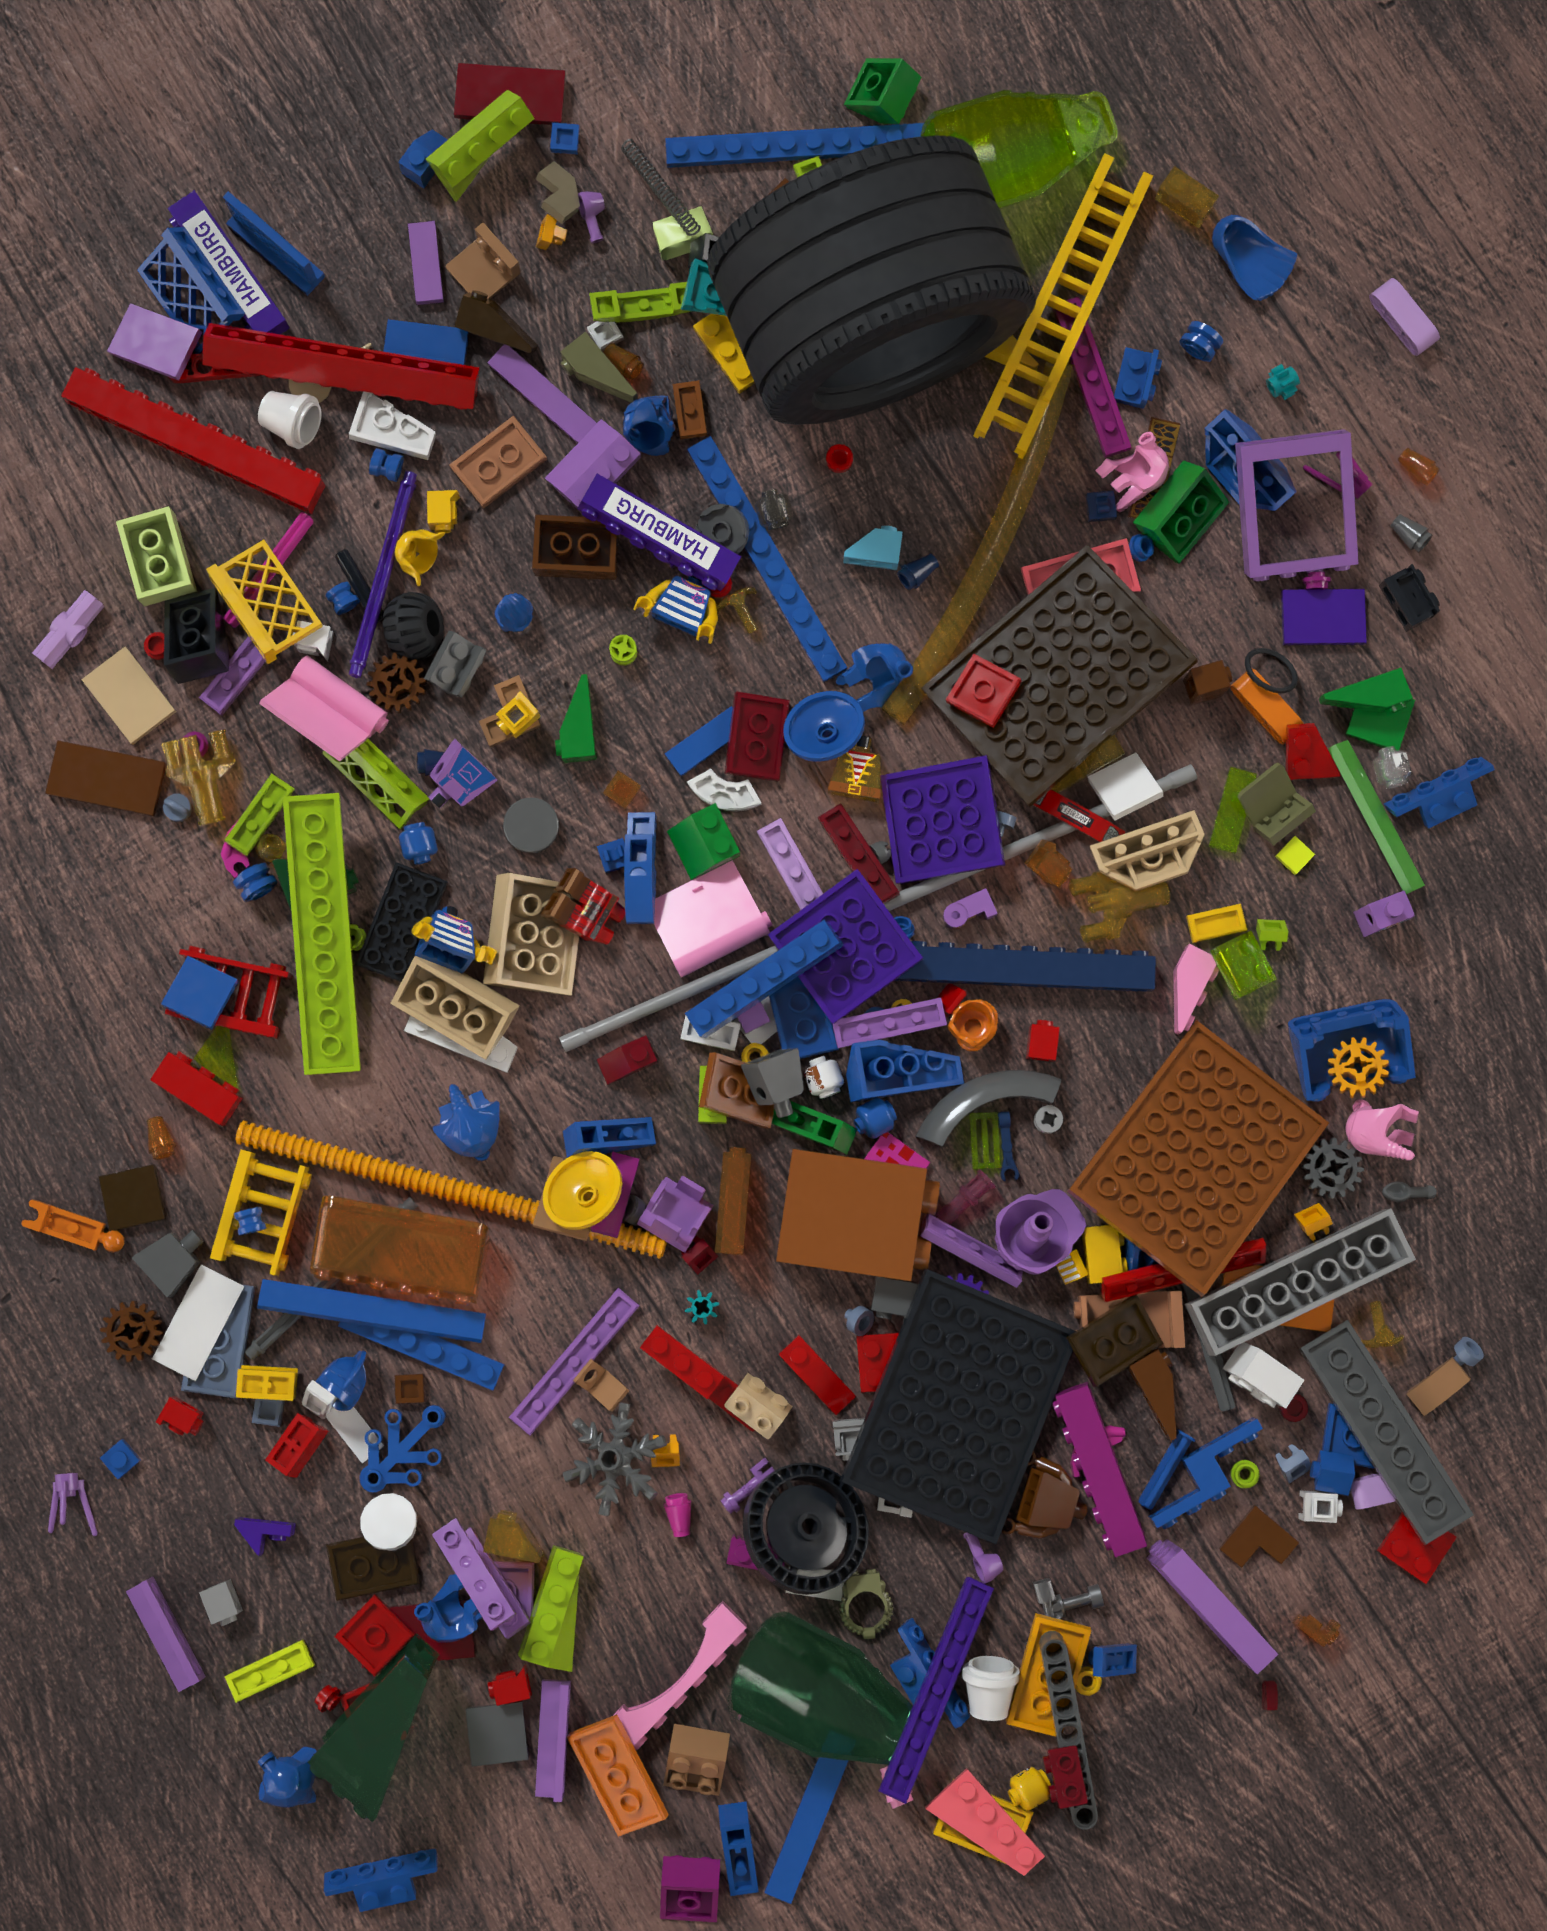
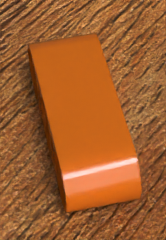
M1251 668L1261 681L1270 685L1255 669ZM1247 671L1231 684L1230 689L1236 698L1280 744L1284 745L1286 743L1287 725L1304 724L1301 718L1278 693L1267 691L1258 686L1250 678Z

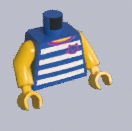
M693 575L689 576L687 580L679 576H675L672 580H665L651 589L645 596H640L637 599L633 609L636 611L639 607L644 608V617H648L651 608H653L651 611L652 618L695 636L697 641H699L701 636H707L709 644L713 641L714 630L718 622L716 602L711 598V591L702 587V581Z
M446 906L442 911L436 910L431 917H424L412 928V934L420 938L415 956L461 974L464 973L473 960L477 962L485 961L492 965L497 951L489 946L483 945L480 947L473 934L472 924L459 918L458 910L452 906Z

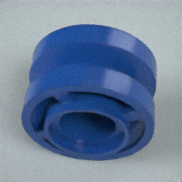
M1192 321L1187 328L1188 333H1184L1179 340L1180 345L1191 356L1205 362H1210L1215 356L1214 350H1218L1223 344V338L1209 325L1199 321Z
M267 863L253 865L242 871L234 879L233 884L235 888L243 889L240 896L244 902L254 901L265 896L277 885L278 881L275 876H267L270 871Z

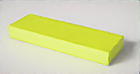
M303 1639L224 1677L237 1703L315 1666V1663Z

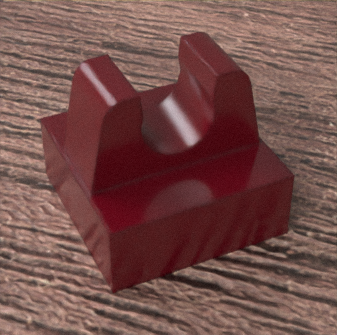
M695 1236L693 1239L695 1245L690 1250H686L685 1253L682 1251L681 1253L685 1262L698 1275L719 1256L703 1238L700 1239Z

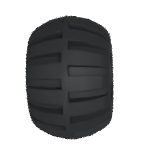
M407 592L396 596L386 606L383 614L384 635L389 648L401 658L406 656L408 660L416 659L418 661L430 657L442 645L444 638L443 617L439 606L431 597L422 593Z

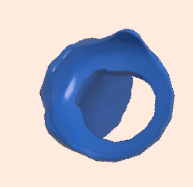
M521 594L505 595L495 609V618L502 631L520 632L528 627L533 617L532 603Z

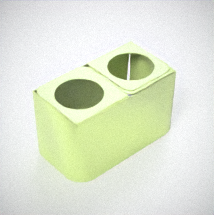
M702 206L688 210L692 218H695V221L701 226L700 231L693 236L686 235V232L683 231V228L680 227L673 216L653 222L654 234L662 260H669L690 253L692 241L705 233L713 235ZM693 220L687 223L685 227L688 226L691 222H693ZM694 223L688 230L694 228L696 224ZM698 226L694 231L688 233H695L699 229Z

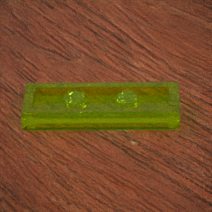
M1234 767L1229 768L1208 847L1234 854L1237 852L1246 818V813L1238 799V794L1256 779V773Z

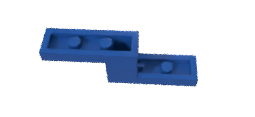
M1252 1417L1182 1457L1181 1461L1196 1489L1149 1515L1148 1517L1153 1526L1156 1528L1162 1526L1163 1529L1169 1528L1178 1522L1176 1517L1185 1512L1187 1515H1191L1202 1508L1201 1503L1211 1499L1213 1502L1227 1494L1225 1490L1231 1486L1214 1456L1218 1454L1219 1458L1224 1457L1234 1451L1233 1445L1243 1441L1246 1444L1259 1436L1257 1432L1263 1429L1257 1418Z

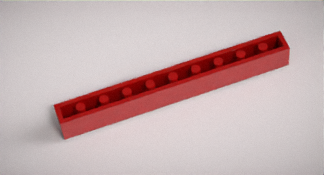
M209 323L203 335V365L211 366L218 370L230 369L243 374L255 373L273 379H291L297 383L309 382L323 387L345 388L352 392L364 391L377 396L400 397L406 401L418 400L431 405H449L461 410L473 409L477 398L479 367Z
M75 367L61 395L67 404L312 515L325 488V484L320 478L321 475L309 468L303 471L297 468L296 463L288 458L281 457L279 460L271 456L272 453L261 446H257L255 449L246 445L247 441L233 434L232 437L222 434L223 430L213 424L208 423L207 426L198 423V419L189 413L183 412L180 415L173 411L174 408L162 401H159L158 404L149 401V396L138 390H134L133 393L125 390V386L114 379H110L108 382L101 379V375L92 369L85 368L83 371Z

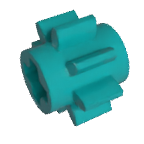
M1280 364L1271 369V372L1268 373L1270 378L1266 379V385L1272 396L1276 398L1281 395L1283 400H1286L1295 395V392L1298 391L1296 386L1300 384V379L1294 368L1290 366L1284 369L1283 365Z
M697 1290L698 1298L695 1300L691 1297L687 1298L692 1303V1306L687 1308L685 1312H693L695 1315L692 1318L693 1323L699 1317L703 1318L704 1324H707V1316L717 1317V1314L712 1310L713 1307L719 1305V1302H711L712 1292L708 1293L707 1297H702L701 1291ZM705 1299L708 1301L707 1307L710 1311L708 1314L703 1312L699 1315L696 1313L698 1308L695 1306V1302H702Z

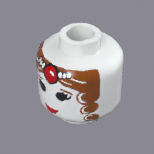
M825 1056L809 1061L811 1067L804 1071V1077L812 1095H819L820 1099L841 1092L840 1087L843 1085L844 1079L837 1061H826Z

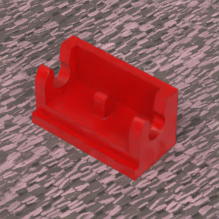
M297 1413L265 1461L285 1476L297 1478L329 1431L323 1426L312 1422L313 1419Z

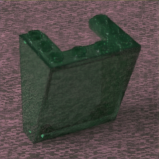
M417 1633L322 1736L324 1744L307 1762L311 1765L310 1770L319 1779L325 1778L332 1785L333 1792L339 1798L348 1799L354 1805V1811L361 1818H368L371 1822L377 1818L389 1792L439 1657V1653Z

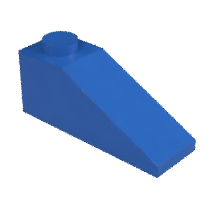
M652 1117L574 1122L563 1131L567 1158L586 1151L608 1154L656 1144Z
M747 1801L718 1805L730 1896L757 1893L759 1890Z

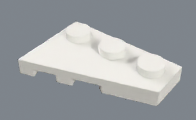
M364 391L349 432V439L425 460L429 459L436 438L435 431L410 415H405L395 409L390 402L383 401L373 393Z

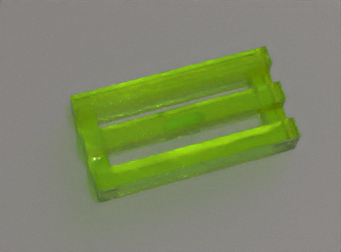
M998 1112L970 1113L972 1169L1001 1168ZM988 1118H992L994 1163H989ZM976 1119H981L983 1163H978Z

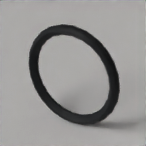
M1257 648L1250 651L1245 657V668L1248 675L1263 689L1280 694L1290 692L1296 687L1298 682L1297 672L1292 663L1280 653L1267 648ZM1256 654H1268L1279 659L1291 672V684L1285 688H1276L1264 683L1252 671L1250 665L1251 658Z

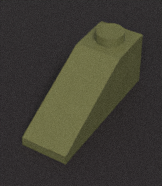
M586 332L560 351L562 358L560 364L569 376L574 374L579 381L632 403L638 399L637 392Z

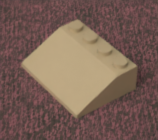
M513 873L496 876L488 946L495 949L497 954L492 965L485 962L484 985L572 996L579 936L541 915L551 895L559 893L555 890L559 883L558 881Z

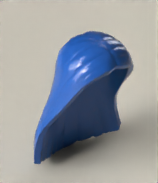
M1229 215L1222 218L1213 230V247L1228 265L1237 284L1253 300L1262 301L1268 298V296L1271 297L1283 286L1294 268L1297 259L1296 252L1280 246L1263 233L1253 222L1239 215Z

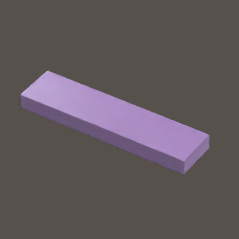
M781 818L757 831L758 836L800 910L823 894Z

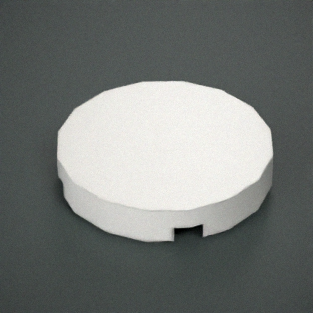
M394 1493L382 1494L372 1499L365 1506L360 1518L361 1531L364 1538L374 1548L393 1551L405 1546L414 1537L417 1526V1514L412 1504L403 1496Z

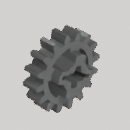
M1331 1138L1328 1145L1327 1141L1322 1139L1320 1140V1148L1313 1145L1311 1148L1313 1154H1306L1304 1157L1308 1160V1164L1301 1165V1168L1308 1170V1174L1303 1176V1180L1310 1179L1312 1181L1308 1187L1309 1189L1319 1188L1318 1196H1323L1327 1192L1328 1198L1333 1199L1335 1192H1337L1340 1197H1345V1189L1353 1192L1355 1188L1352 1183H1361L1362 1180L1356 1175L1364 1171V1168L1357 1167V1163L1362 1160V1157H1354L1353 1154L1357 1150L1355 1147L1346 1148L1348 1141L1344 1140L1337 1145V1139ZM1333 1150L1341 1152L1346 1158L1337 1157ZM1320 1155L1321 1162L1319 1167L1315 1169V1162ZM1331 1164H1343V1166L1338 1167V1169H1336L1334 1173H1322V1171L1326 1170L1327 1167L1331 1166ZM1350 1168L1349 1177L1345 1181L1344 1174ZM1323 1177L1329 1180L1330 1185L1333 1187L1326 1186L1319 1178Z

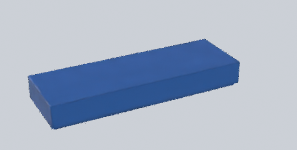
M732 706L665 753V756L680 777L728 744Z

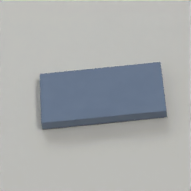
M243 1285L244 1288L198 1378L194 1381L183 1375L181 1391L236 1398L238 1368L241 1369V1365H244L256 1286Z

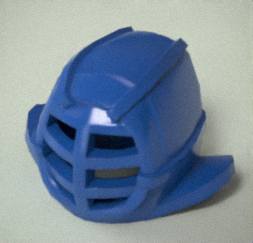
M644 397L633 401L627 406L624 412L623 435L638 451L651 456L664 455L669 452L668 442L671 436H673V431H675L674 413L670 407L669 397Z

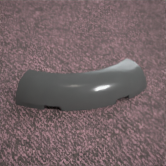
M1004 1070L976 1077L960 1085L940 1100L925 1118L915 1137L941 1148L948 1135L963 1117L974 1109L999 1099L1026 1098L1050 1105L1054 1102L1061 1079L1049 1074L1027 1070Z

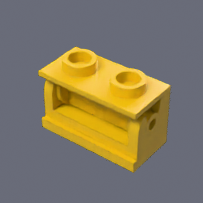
M1110 1225L1085 1227L1082 1241L1085 1267L1089 1274L1087 1275V1284L1102 1283V1277L1128 1271L1126 1257L1121 1258L1120 1246H1124V1236Z
M241 1365V1369L238 1368L236 1398L293 1401L296 1397L298 1368Z

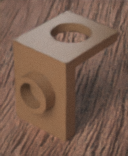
M592 1359L587 1362L573 1380L611 1412L629 1392V1389L608 1370ZM595 1369L594 1375L589 1380L584 1381L586 1374Z

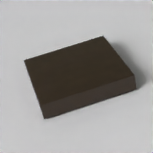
M155 1164L98 1176L109 1231L166 1219Z

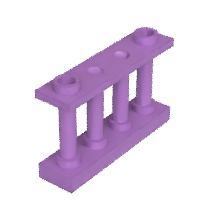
M455 1518L432 1534L491 1631L499 1627L504 1637L509 1639L531 1623L473 1528L470 1527L464 1531L458 1519Z

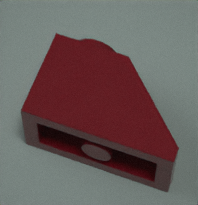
M646 1035L596 1059L607 1085L658 1063Z

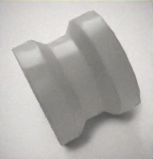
M1046 1105L1036 1111L1033 1122L1038 1131L1050 1134L1061 1127L1063 1116L1057 1107Z

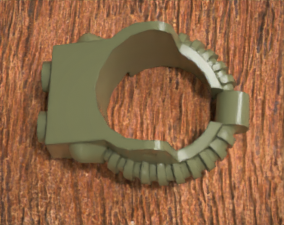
M876 1569L865 1570L866 1573L855 1571L842 1587L844 1597L841 1598L842 1602L839 1604L841 1605V1608H839V1611H841L840 1616L842 1617L841 1621H844V1626H847V1629L851 1630L852 1633L862 1635L864 1640L875 1638L876 1633H880L882 1629H885L886 1625H889L888 1622L891 1621V1616H893V1602L890 1600L891 1597L888 1596L889 1593L884 1591L886 1583L880 1580L879 1571H876ZM864 1591L872 1592L882 1599L884 1613L874 1627L863 1628L855 1624L849 1616V1604L858 1593Z

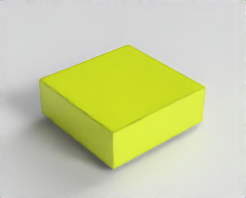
M1294 836L1275 857L1296 875L1315 854Z

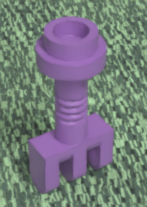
M763 1458L749 1469L754 1477L746 1485L732 1495L729 1492L723 1494L724 1498L720 1502L730 1514L734 1511L736 1513L740 1511L741 1508L738 1504L752 1493L756 1485L764 1477L775 1471L772 1466L764 1473L760 1470L768 1463L766 1458Z

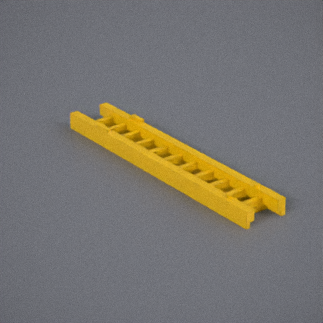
M1106 153L1102 157L1036 299L1035 308L1022 329L973 435L976 438H979V436L985 438L992 420L1013 432H1019L1022 436L1014 452L1019 454L1018 457L1021 459L1024 458L1153 178V175L1143 172L1133 194L1104 181L1114 160V157ZM1097 194L1126 206L1124 215L1121 216L1095 204L1094 201ZM1087 216L1117 229L1113 239L1083 226ZM1076 239L1105 251L1106 254L1102 262L1073 249ZM1066 261L1095 274L1096 276L1092 284L1089 285L1062 272ZM1056 283L1086 296L1082 306L1078 307L1051 294ZM1047 305L1075 318L1071 330L1042 318L1041 315L1045 306ZM1035 328L1065 341L1060 354L1030 340ZM1024 351L1054 364L1049 377L1019 363ZM1014 374L1043 387L1038 400L1009 387ZM1003 397L1033 411L1028 423L998 410Z

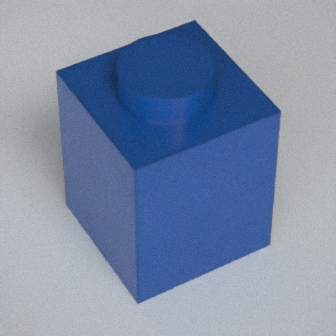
M1320 1450L1317 1461H1312L1310 1468V1477L1314 1478L1315 1490L1349 1496L1355 1477L1354 1457Z

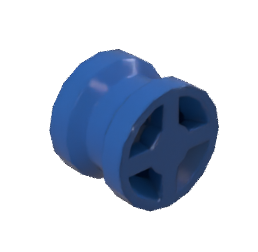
M342 582L336 585L325 595L329 602H333L334 611L337 615L347 613L360 602L357 595L352 594V587L349 582Z
M261 1207L234 1213V1217L238 1220L240 1226L238 1228L239 1236L266 1229L265 1223L261 1220V1214L263 1213Z

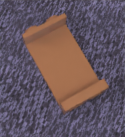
M1182 1291L1137 1294L1163 1342L1158 1348H1185ZM1102 1295L1078 1296V1302L1073 1303L1074 1318L1079 1319V1327L1082 1328L1129 1297L1105 1302Z

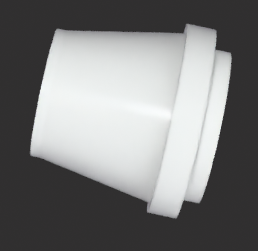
M270 391L265 395L260 404L258 422L261 426L284 439L288 446L300 449L308 445L317 434L321 422V407L318 399L309 394L293 395Z
M979 1656L964 1664L962 1678L966 1681L970 1714L973 1717L986 1721H998L1008 1716L1014 1688L1019 1682L1020 1675L1019 1669L1010 1660L996 1656Z

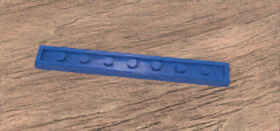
M262 1279L257 1309L477 1343L482 1342L486 1313Z

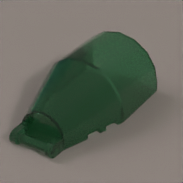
M785 1611L774 1613L761 1624L749 1640L735 1669L728 1697L729 1713L736 1720L808 1756L889 1765L913 1705L896 1687L887 1681L883 1673L872 1665L859 1648Z

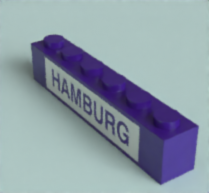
M195 190L168 207L172 216L169 219L171 225L187 229L244 310L245 315L243 319L248 324L244 328L280 335L290 329L286 319Z
M598 473L595 475L577 508L582 511L581 513L585 518L601 522L606 525V529L611 533L627 537L634 546L640 549H648L654 553L658 560L674 564L681 573L687 576L693 575L700 579L705 587L711 590L717 589L721 592L741 556Z

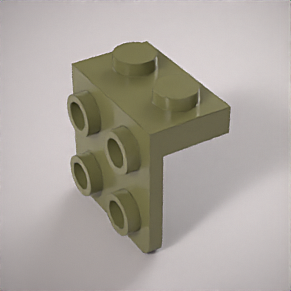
M1275 763L1238 794V799L1255 832L1273 846L1316 812L1313 804L1296 792L1284 766L1280 763Z

